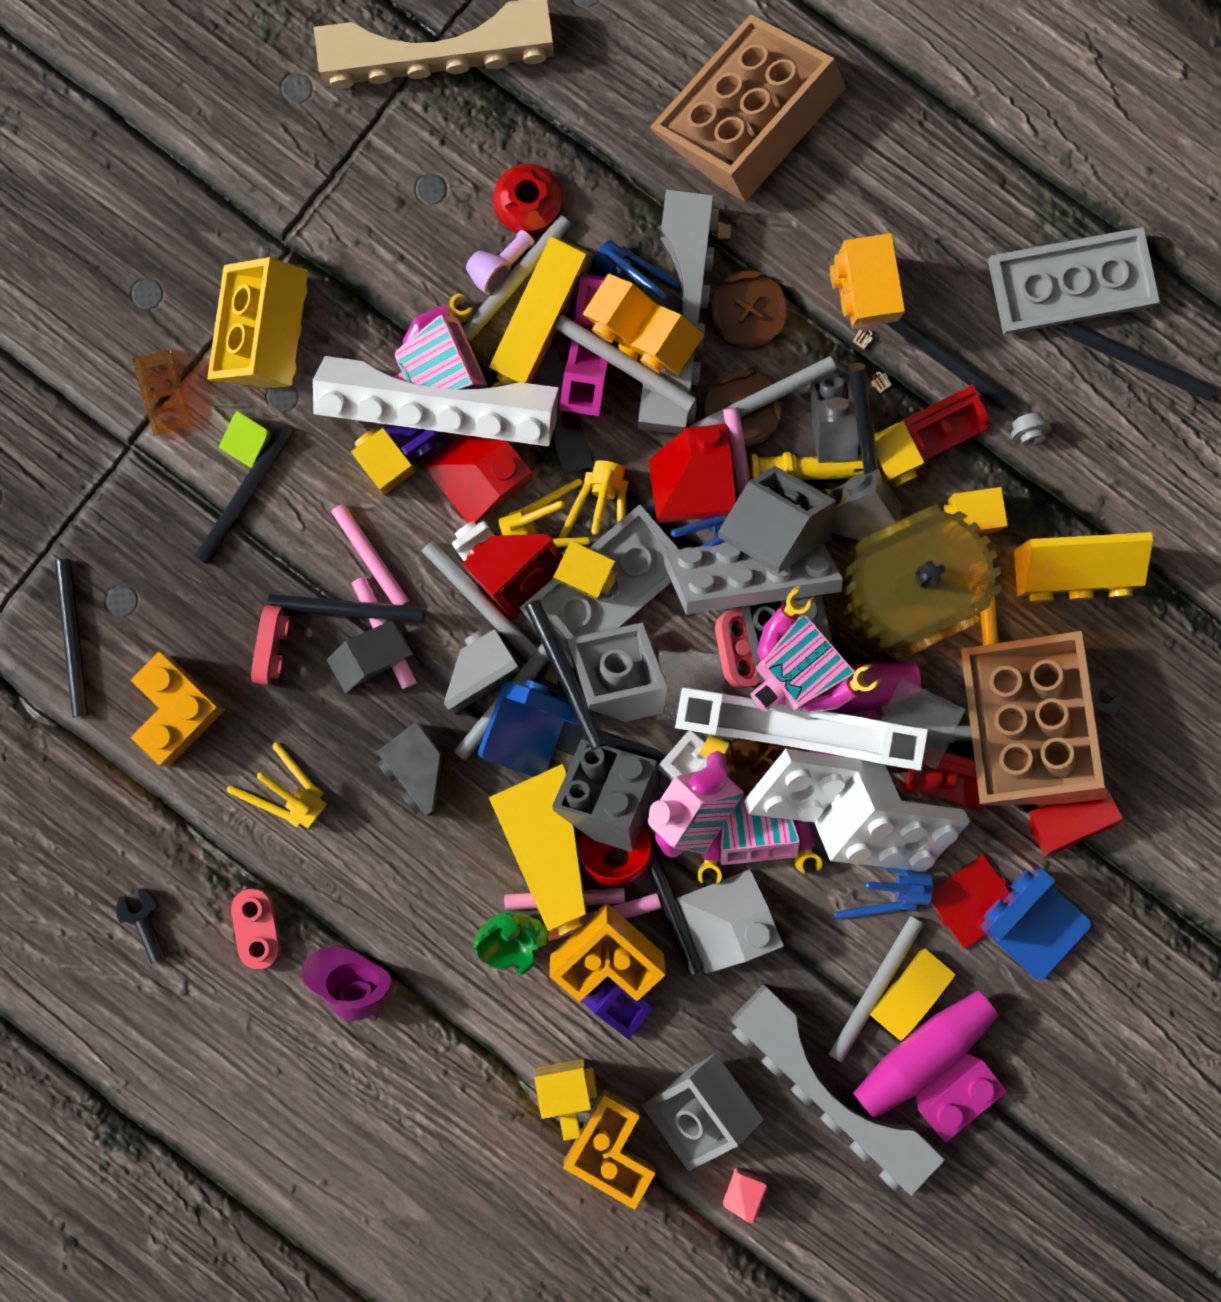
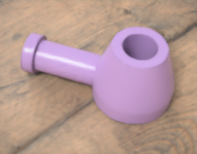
M520 230L516 234V238L499 256L481 250L475 252L469 259L466 270L475 285L486 295H490L508 276L511 265L528 248L530 249L535 242L527 232Z

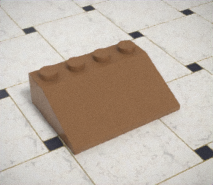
M750 14L650 128L652 132L717 186L746 202L846 89V85L835 58Z
M1082 631L962 648L961 656L980 804H1065L1108 798L1086 645Z

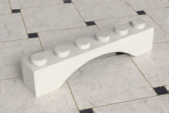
M325 356L313 378V412L316 415L549 446L557 421L559 387L518 382L485 389L456 390L433 388L393 378L374 369L364 361Z
M682 687L675 728L802 748L915 770H921L928 729L923 727L829 711L809 713L801 707L792 711L783 703H777L768 712H764L752 698L689 687Z

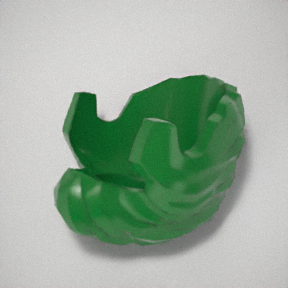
M504 911L488 919L480 927L475 936L473 947L475 948L477 958L483 963L488 964L489 967L505 970L513 965H517L519 968L516 973L524 975L533 967L534 950L548 943V930L540 920L530 917L523 912Z

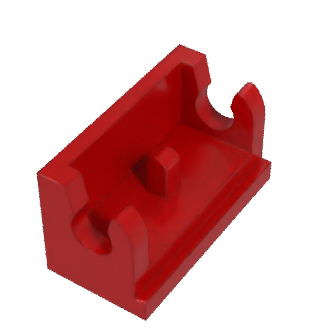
M974 385L902 420L923 461L988 429L986 423L990 420L976 393Z
M925 747L921 770H909L904 788L906 790L981 811L984 806H988L980 804L975 760Z
M1107 786L1108 798L1065 804H1046L1029 812L1031 820L1028 823L1042 850L1044 858L1118 826L1123 817Z

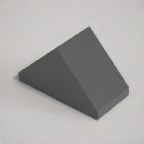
M391 620L346 640L327 658V661L345 694H348L412 656L413 653L395 620Z

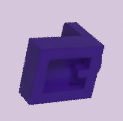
M382 424L408 461L416 458L417 461L426 458L436 450L435 443L440 441L438 433L433 430Z
M608 976L582 999L595 1015L628 1040L654 1009L642 997L638 1001L633 999Z

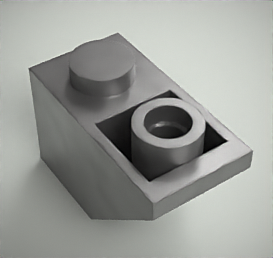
M826 376L810 383L813 441L818 463L858 460L859 437L849 377Z
M879 469L866 475L864 473L857 474L845 484L832 490L823 489L820 491L836 500L832 531L834 534L864 542L899 527L901 503Z
M415 722L377 751L382 757V760L377 764L391 782L398 779L406 789V792L401 796L415 814L422 811L425 816H429L436 808L443 755L420 724Z

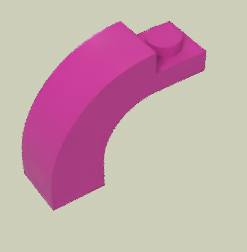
M581 273L574 322L598 336L592 331L595 324L584 316L583 312L606 277ZM571 339L568 361L564 372L559 410L599 416L609 362Z

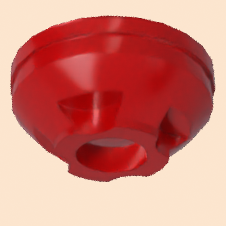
M532 163L520 164L507 170L499 178L493 194V207L496 216L508 230L516 234L520 230H524L529 235H537L547 231L561 215L564 205L563 191L555 175L548 169ZM523 183H532L539 189L540 193L534 202L523 203L516 197L517 188Z
M644 826L633 852L594 841L582 832L578 841V854L586 873L594 880L607 885H621L635 880L644 872L651 858L652 845L649 833ZM614 850L624 851L628 855L626 864L618 868L608 866L605 863V858L608 853Z

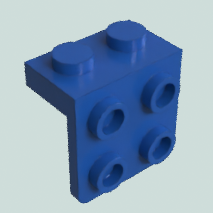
M526 680L525 686L504 681L479 747V756L482 759L531 777L546 772L565 721L580 726L566 694L558 692L555 699L547 695L549 687Z
M1033 868L1031 871L1025 870L1016 878L1011 885L1014 890L1004 901L1001 899L997 900L984 914L986 920L981 924L980 928L1033 978L1040 980L1044 979L1090 929L1091 923L1078 908L1052 885L1055 880L1044 869Z

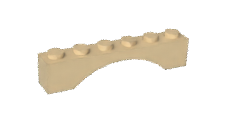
M547 0L507 2L492 18L476 29L460 36L437 42L410 43L391 40L371 33L353 22L313 27L318 67L324 86H331L335 89L349 88L355 82L363 81L383 84L390 82L394 77L401 76L422 79L430 76L432 72L440 71L460 74L467 72L471 67L485 66L488 69H499L507 66L510 62L517 61L537 64L545 61L548 57H554Z

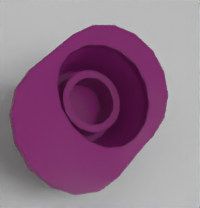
M343 947L319 949L309 955L303 963L301 971L304 985L314 994L327 1001L337 1016L348 1021H359L365 1018L375 1021L379 1016V1008L383 998L389 992L392 982L389 973L385 969L358 953Z

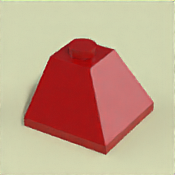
M726 424L686 428L648 459L657 523L728 516L736 503L732 456Z
M461 435L423 464V467L467 523L475 521L477 524L533 481L531 470L506 440Z
M547 534L490 536L485 542L476 544L469 551L467 559L462 565L497 605L514 620L522 612L519 607L553 579L563 555Z

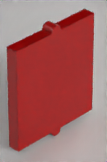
M983 854L932 889L931 903L942 917L940 920L941 924L949 927L963 949L986 934L980 928L981 924L986 920L984 914L997 900L1001 899L1004 901L1010 894L1005 886L1006 879L999 878Z

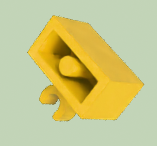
M584 1059L536 1067L534 1079L541 1119L560 1116L563 1140L580 1138L576 1112L591 1110V1098L598 1097L594 1068L586 1069Z

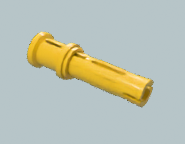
M783 452L782 456L758 457L756 453L749 456L751 480L774 466L801 481L849 479L857 474L864 473L861 454H858V460L822 463H818L817 456L795 457L790 452Z

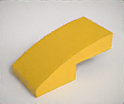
M924 948L918 952L899 980L888 988L869 1015L901 1041L923 1018L956 974Z

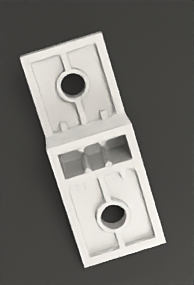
M785 749L744 800L747 812L751 815L814 822L830 861L925 872L933 866L935 860L958 838V835L970 823L964 809L901 801L885 764Z

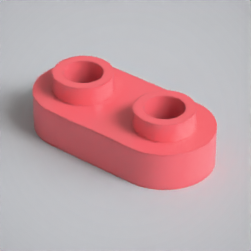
M265 605L263 608L252 663V683L269 686L272 678L278 679L280 676L282 655H277L280 639H286L289 628V616L283 615L282 607Z
M741 608L731 609L719 616L715 625V632L724 677L730 685L743 689L758 684V678ZM730 624L736 626L737 636H733L730 633ZM738 662L745 668L744 675H740L737 671Z
M244 890L234 898L231 906L239 957L249 968L264 969L274 964L281 952L274 904L271 897L263 890ZM250 901L254 902L258 907V912L254 917H250L245 913V905ZM256 941L261 942L265 947V952L261 957L255 956L252 953V945Z

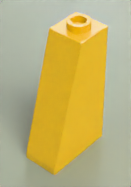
M550 236L489 368L498 372L496 376L498 380L507 385L518 382L531 383L558 331L555 329V325L561 315L566 316L578 293L581 273L587 274L589 272L594 254L562 238Z
M563 764L489 797L548 932L551 933L557 930L560 936L582 927L580 919L587 916L575 826L552 809V805L566 776Z

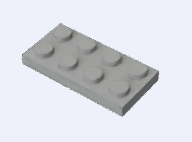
M1144 227L991 255L988 259L1003 335L1156 307L1160 303Z
M638 505L588 548L615 561L611 570L618 574L608 595L600 592L595 600L552 579L519 609L532 623L525 606L532 601L540 600L553 630L554 628L557 629L567 639L619 628L672 582L664 565L665 552L679 549L645 509ZM565 640L561 647L572 668L574 665Z
M727 542L665 552L664 565L686 615L787 600L789 593L796 586H801V588L794 595V599L836 593L842 590L843 579L824 544L779 574Z

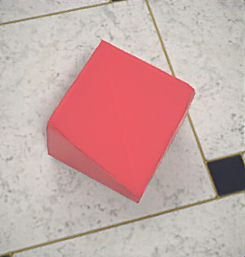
M735 1167L723 1200L724 1207L749 1223L755 1222L767 1190L764 1178Z

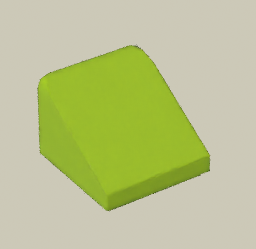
M236 411L218 448L249 468H252L273 435L264 427Z

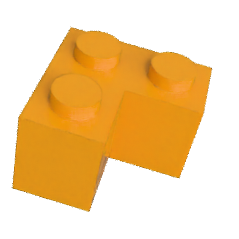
M892 233L844 240L839 253L835 254V265H830L833 289L839 288L844 317H850L852 328L899 321L905 309Z
M609 273L583 312V315L595 324L592 329L593 332L610 343L616 341L619 344L617 349L636 361L638 358H641L640 361L645 366L657 373H661L665 369L679 375L704 336L701 331L681 314L657 305L633 283Z
M160 651L131 679L159 709L130 738L159 766L170 767L225 711L176 661Z
M607 902L550 955V978L578 1002L584 999L607 976L633 999L638 1001L666 975L664 953Z
M604 1089L580 1131V1138L575 1139L566 1155L563 1169L635 1210L655 1175V1168L650 1162L623 1147L640 1117L639 1109Z

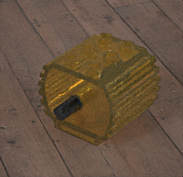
M937 503L863 538L848 554L851 561L850 566L841 574L842 583L846 582V585L839 595L841 601L847 600V606L843 609L844 615L846 617L851 614L853 621L849 625L852 630L859 628L863 633L859 636L863 643L869 640L873 642L875 646L870 649L877 653L887 650L897 654L906 649L910 656L982 621L979 613L988 609L992 598L1001 592V584L995 586V578L1001 575L1000 566L994 568L992 561L998 558L996 551L989 552L986 545L991 543L987 535L983 537L978 535L977 531L981 528L976 522L968 525L963 521L968 517L961 511L954 514L941 511Z

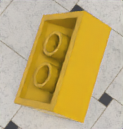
M271 257L224 265L207 380L261 388L292 386L293 377L296 372L295 360L298 339L302 332L301 318L304 300L307 295L308 270Z
M1152 532L1030 539L1014 550L1017 597L1029 596L1030 603L1054 601V595L1069 594V600L1093 599V592H1108L1109 598L1133 596V590L1146 584L1153 543Z

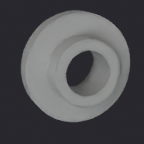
M1029 413L1013 421L1012 426L1014 430L1011 432V436L1015 443H1022L1023 446H1034L1046 439L1045 435L1050 432L1051 426L1048 420H1044L1041 413Z

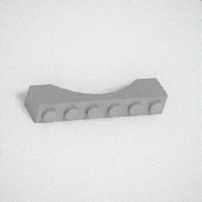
M666 190L660 240L669 252L679 276L682 292V316L705 335L706 324L698 323L700 308L707 309L710 285H703L704 270L712 271L714 247H708L707 242L709 232L716 233L719 209L712 208L713 195ZM704 336L697 347L703 348ZM694 350L679 375L665 369L657 374L690 394L691 385L698 386L701 362H694ZM643 384L638 429L680 434L686 429V424L694 423L696 403L688 412Z
M764 984L730 1019L737 1026L732 1032L734 1036L749 1050L755 1044L766 1055L761 1062L778 1078L785 1073L795 1083L790 1090L805 1105L809 1106L814 1101L825 1112L820 1119L836 1135L844 1130L854 1140L849 1147L866 1164L873 1158L884 1169L879 1176L896 1193L903 1188L912 1196L942 1164L944 1159L909 1125L887 1123L866 1117L845 1106L826 1090L817 1079L806 1059L799 1038L796 1015Z

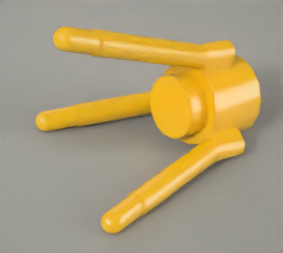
M595 461L593 472H586L584 484L558 539L567 538L591 488H593L592 494L598 497L591 529L592 534L597 535L599 533L607 499H615L616 494L617 523L626 517V491L629 482L623 480L625 473L623 466L609 461Z
M578 478L521 509L509 512L508 516L499 518L502 535L538 534L535 520L560 510L565 506L563 501H558L551 505L547 504L583 484L582 479ZM588 537L552 539L557 547H568L570 541L580 545H589L591 542Z
M275 742L273 749L307 791L305 792L298 788L292 794L263 772H259L257 778L288 801L285 807L290 812L234 786H228L227 792L287 820L296 828L302 824L309 829L327 806V803L320 799L324 792L309 780L280 743Z

